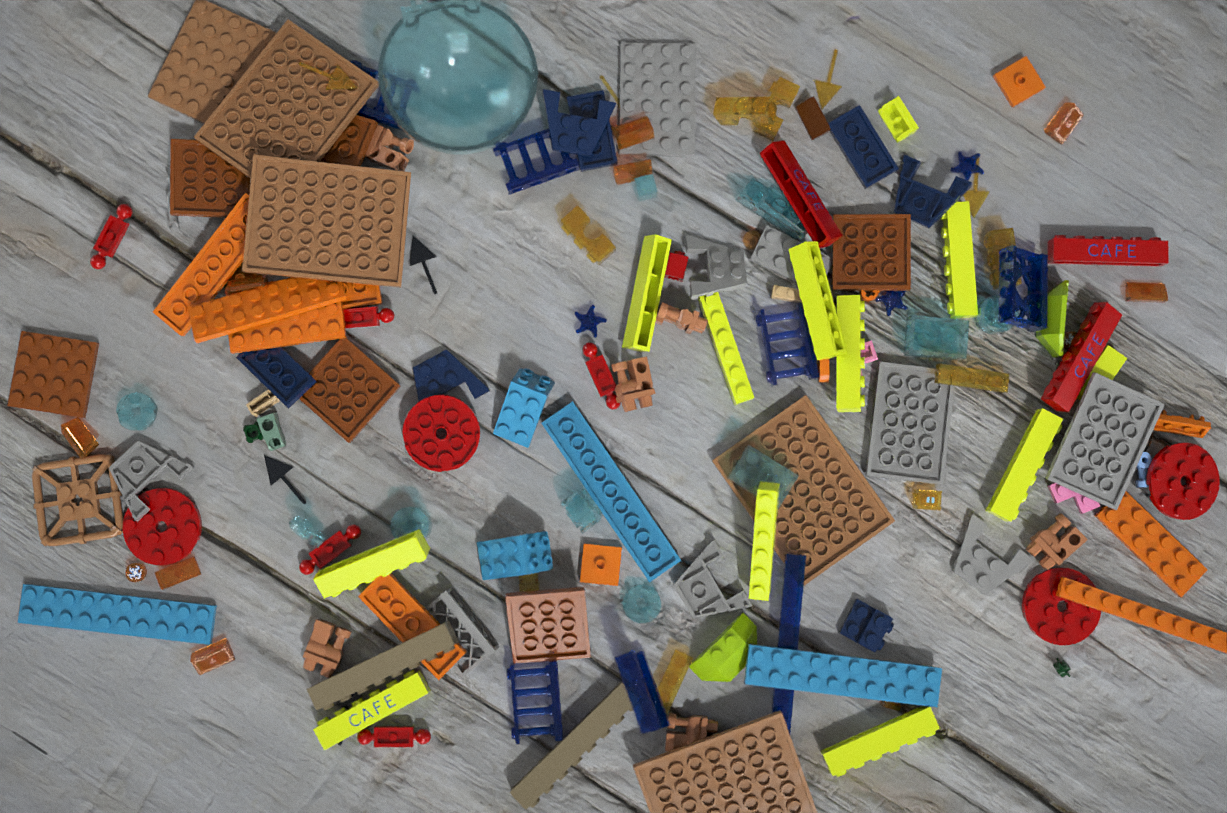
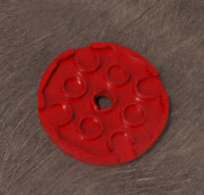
M433 395L421 400L412 407L405 418L402 434L405 448L417 464L431 471L442 472L455 470L471 459L479 445L480 425L474 411L461 399L450 395ZM438 428H444L447 431L445 438L437 436L436 431Z
M1176 443L1162 448L1154 456L1147 471L1146 484L1149 485L1151 494L1149 497L1153 505L1162 514L1173 519L1190 520L1203 515L1213 505L1220 488V478L1214 459L1204 448L1192 443ZM1183 476H1185L1187 485L1182 486L1180 482Z
M169 488L152 489L139 495L138 498L150 510L137 522L128 507L123 519V536L129 550L141 561L152 565L174 564L186 558L193 551L202 532L201 515L195 503L183 493ZM161 521L167 525L164 532H160L157 529Z
M1064 567L1050 568L1037 574L1027 585L1022 599L1023 616H1025L1030 630L1040 639L1055 645L1076 644L1086 639L1095 630L1100 620L1101 611L1056 596L1060 579L1065 577L1094 588L1096 586L1087 576L1077 570ZM1060 601H1064L1067 607L1062 612L1057 608V604Z

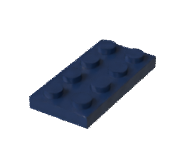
M604 90L567 97L569 113L571 115L596 119L598 101L605 100ZM608 120L591 156L578 155L581 172L618 165L610 120Z
M860 105L828 123L831 128L830 133L865 189L898 171V166Z
M281 347L242 352L236 357L288 409L317 382Z

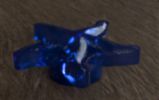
M958 152L960 164L957 167L951 168L950 172L962 173L967 181H969L973 173L983 175L984 170L976 165V160L980 157V153L971 157H964L962 152Z
M886 291V295L875 299V302L885 304L887 316L891 315V311L894 308L908 309L901 300L906 291Z
M595 305L589 308L587 314H579L577 311L574 313L581 322L580 328L576 330L577 334L589 330L593 337L597 338V325L607 322L605 318L595 316Z

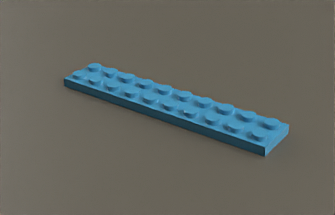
M572 401L544 420L541 424L649 583L679 563L681 559L574 402Z
M23 584L18 623L210 645L213 639L217 605Z
M749 644L744 684L938 707L942 668Z

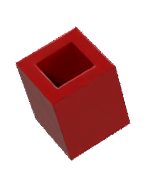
M680 251L670 252L664 278L683 282L689 257Z

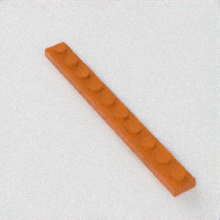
M1065 577L1060 579L1056 594L1058 597L1227 654L1226 632Z

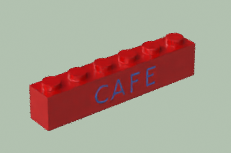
M785 140L770 143L759 154L812 241H818L819 248L830 246L843 236Z
M1055 235L1054 238L1048 241V264L1161 267L1168 264V241L1161 240L1160 237L1149 238V240H1142V237H1131L1130 240H1125L1121 236L1111 237V239H1104V236H1093L1092 239H1085L1083 235L1073 236V238H1066V235Z
M1094 302L1090 307L1089 313L1081 323L1076 336L1072 339L1069 349L1063 355L1059 367L1055 370L1050 383L1044 389L1041 400L1055 411H1070L1122 317V314L1108 302Z

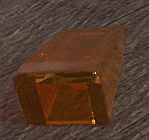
M195 557L155 572L161 590L168 589L201 575Z

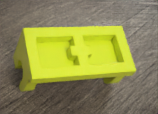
M899 96L883 105L877 111L897 143L915 133L919 128Z

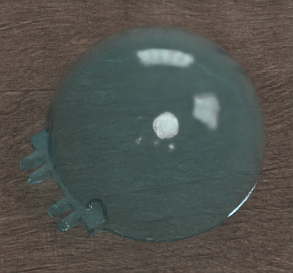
M410 0L411 7H400L402 18L388 34L378 63L379 87L391 117L409 137L417 143L437 152L467 155L486 151L499 145L509 138L523 123L536 95L538 84L537 61L527 36L510 16L493 5L480 0H439L429 3L427 0H422L423 4L416 5L415 0Z

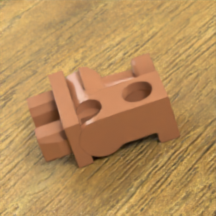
M378 125L365 157L371 162L388 169L405 171L409 159L402 153L392 149L394 146H397L401 152L409 154L414 148V141L407 137L400 139L389 129Z
M662 302L655 323L662 325L664 320L675 324L681 330L686 329L685 333L691 334L692 331H696L702 334L708 320L699 317L700 312L694 310L691 313L688 309L681 310Z
M647 356L612 364V370L617 372L619 383L615 387L617 403L622 402L624 411L628 412L637 409L635 399L639 400L640 408L653 406L651 395L655 394ZM625 370H628L630 380L627 379Z
M1061 513L1055 517L1056 522L1048 529H1041L1030 538L1032 542L1026 548L1034 557L1040 551L1045 555L1039 561V564L1046 570L1054 565L1063 563L1065 559L1088 540L1076 527L1070 526L1071 522ZM1061 528L1066 529L1061 537L1058 538L1056 536Z
M316 619L312 635L303 655L305 658L303 668L314 671L316 664L320 663L323 665L320 675L330 678L335 669L340 667L344 654L342 650L345 638H350L352 631L337 626L335 631L337 638L332 645L329 644L336 625L323 619Z
M669 713L667 728L675 729V726H681L686 728V732L667 730L665 751H671L704 739L707 732L717 733L718 721L708 719L704 715L676 718L675 713Z

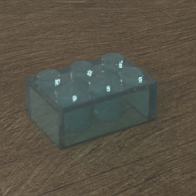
M917 315L909 316L906 319L904 356L953 361L965 360L967 357L969 320Z
M747 445L726 479L756 497L760 481L780 483L779 509L797 480L798 475L752 446Z

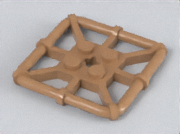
M98 454L78 458L71 456L69 459L44 462L32 468L35 499L33 508L36 509L38 532L42 545L86 544L87 541L112 538L122 534L123 514L120 498L122 493L110 470L111 492L99 494L97 481L106 469L115 462L114 456L111 454ZM102 462L90 479L80 480L78 465ZM70 466L72 481L61 483L45 470ZM40 476L56 487L58 501L43 503ZM77 495L83 498L79 506L74 502ZM112 498L115 523L101 513L100 499ZM58 506L60 519L47 535L44 508ZM96 517L111 528V530L87 534L85 519ZM77 520L78 535L54 539L67 521Z

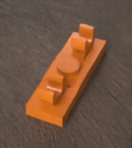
M1162 410L1153 430L1203 438L1211 429V423L1206 422L1203 416L1195 420L1192 414L1189 418L1167 415L1166 410Z

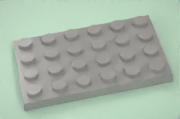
M621 43L619 156H695L696 44Z
M878 362L865 476L943 485L956 371Z
M1092 373L1045 479L1117 510L1165 404L1098 373Z

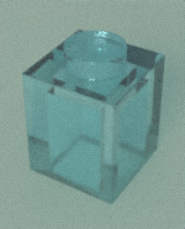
M653 174L634 178L638 201L657 197L658 192Z

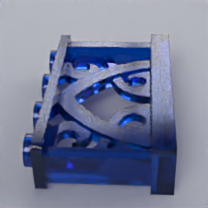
M1015 245L1000 249L998 321L1025 328L1030 332L1046 329L1048 255L1036 254L1017 248ZM1021 276L1028 287V295L1024 299L1021 298L1016 289V282ZM1019 310H1020V314H1019V316L1017 317V316H1016V311H1019Z

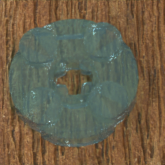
M136 392L121 398L116 408V414H118L120 424L126 429L143 431L154 423L158 406L150 396ZM140 407L141 414L135 417L133 409Z
M297 515L288 523L290 528L303 540H311L309 544L316 548H319L326 538L321 532H315L312 529L313 524L307 519L303 520Z
M638 584L631 587L625 593L623 609L626 616L636 623L651 622L660 612L661 599L653 587L646 584ZM641 598H644L645 603H648L647 607L645 606L643 609H639V605L636 604Z

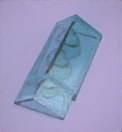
M753 177L736 198L737 202L793 239L800 241L806 236L807 231L784 193L774 184L767 188Z

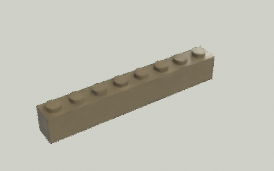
M447 621L323 680L306 690L316 711L321 708L325 711L335 706L334 702L338 700L342 703L352 698V693L357 692L359 695L369 690L368 686L373 683L376 687L386 682L385 678L390 675L392 678L403 674L402 670L409 667V670L420 666L419 662L424 659L428 662L437 658V653L441 651L444 654L455 649L454 645L459 641L450 621Z
M622 680L511 788L510 794L525 810L528 807L533 808L540 801L539 797L543 793L548 794L554 787L553 783L557 779L561 781L568 774L567 769L571 765L575 767L583 759L581 756L586 751L589 753L597 745L595 742L600 737L604 739L610 733L609 728L613 724L617 726L625 718L623 715L628 710L631 712L637 707L639 696Z

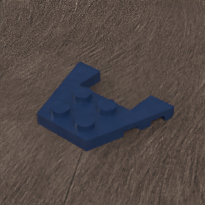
M543 89L542 96L544 98L552 151L590 157L616 106V102L599 100L596 119L558 112L560 92Z
M904 155L894 213L911 214L912 222L929 229L973 184L956 176L948 192L943 193L913 180L921 162Z
M447 349L413 367L419 402L433 395H443L463 383L467 384L474 399L490 392L489 388Z

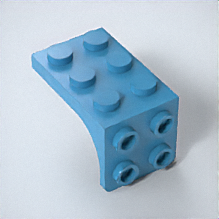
M519 369L510 383L493 434L529 448L541 413L555 382L547 376L535 374L530 369Z
M546 531L477 542L482 580L528 575L553 569L550 540Z

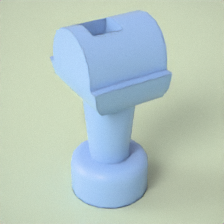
M1143 452L1136 467L1139 480L1135 481L1136 488L1149 487L1146 484V478L1152 460L1151 455L1147 452Z

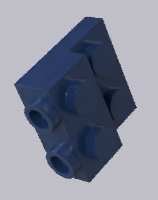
M856 599L838 633L876 653L885 644L883 637L886 632L890 633L894 627L893 618Z

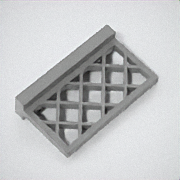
M451 587L425 608L430 614H433L432 616L435 619L436 615L446 616L445 622L449 621V616L456 617L459 620V626L452 627L454 631H458V643L470 646V656L464 655L461 658L469 659V668L463 671L459 666V661L453 666L462 678L499 648V645ZM440 600L447 606L446 613L436 611L437 603ZM461 631L468 632L471 635V643L461 642ZM481 647L486 654L482 657H473V648Z

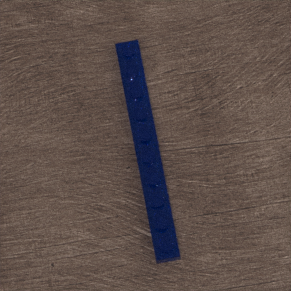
M785 554L777 644L779 648L798 650L806 555ZM774 688L771 713L781 710L790 734L794 690Z

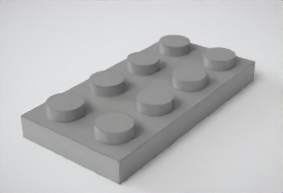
M766 225L749 260L797 284L788 249L801 244V242ZM821 253L827 275L833 263V258Z

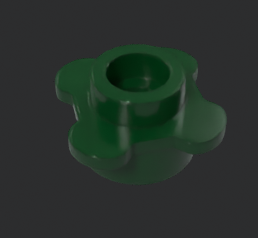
M258 422L243 427L248 443L264 439Z
M1057 657V662L1053 664L1054 668L1062 678L1066 675L1070 677V666L1065 660L1060 661Z

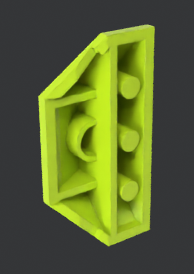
M1069 280L1058 283L1042 296L1035 306V312L1038 313L1037 320L1034 323L1036 338L1053 358L1062 357L1064 352Z
M742 612L688 667L702 681L730 682L746 666L749 644L757 645V626Z

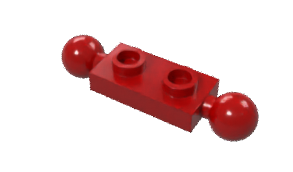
M120 204L117 207V218L110 215L93 247V249L99 252L90 259V264L94 269L104 268L106 265L105 256L113 258L130 225L124 222V220L131 217L133 212L128 204Z
M376 306L343 309L346 329L380 326L379 320L384 323H390L395 317L393 310L390 308H383L380 312Z
M588 342L582 348L583 354L590 358L585 364L600 397L606 395V406L609 409L615 410L621 404V402L617 403V395L613 393L617 385L603 354L597 357V346L592 342Z
M352 524L347 527L345 534L341 530L336 532L308 553L312 559H306L300 563V572L304 575H309L313 573L316 565L319 569H322L352 546L349 540L358 539L361 536V528L358 525Z
M375 726L374 733L368 729H362L357 734V740L360 744L367 745L374 741V747H413L414 741L423 745L427 744L431 739V733L427 729H420L417 733H414V726Z

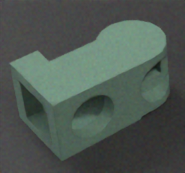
M277 412L257 418L261 433L270 451L286 446V440L278 421Z

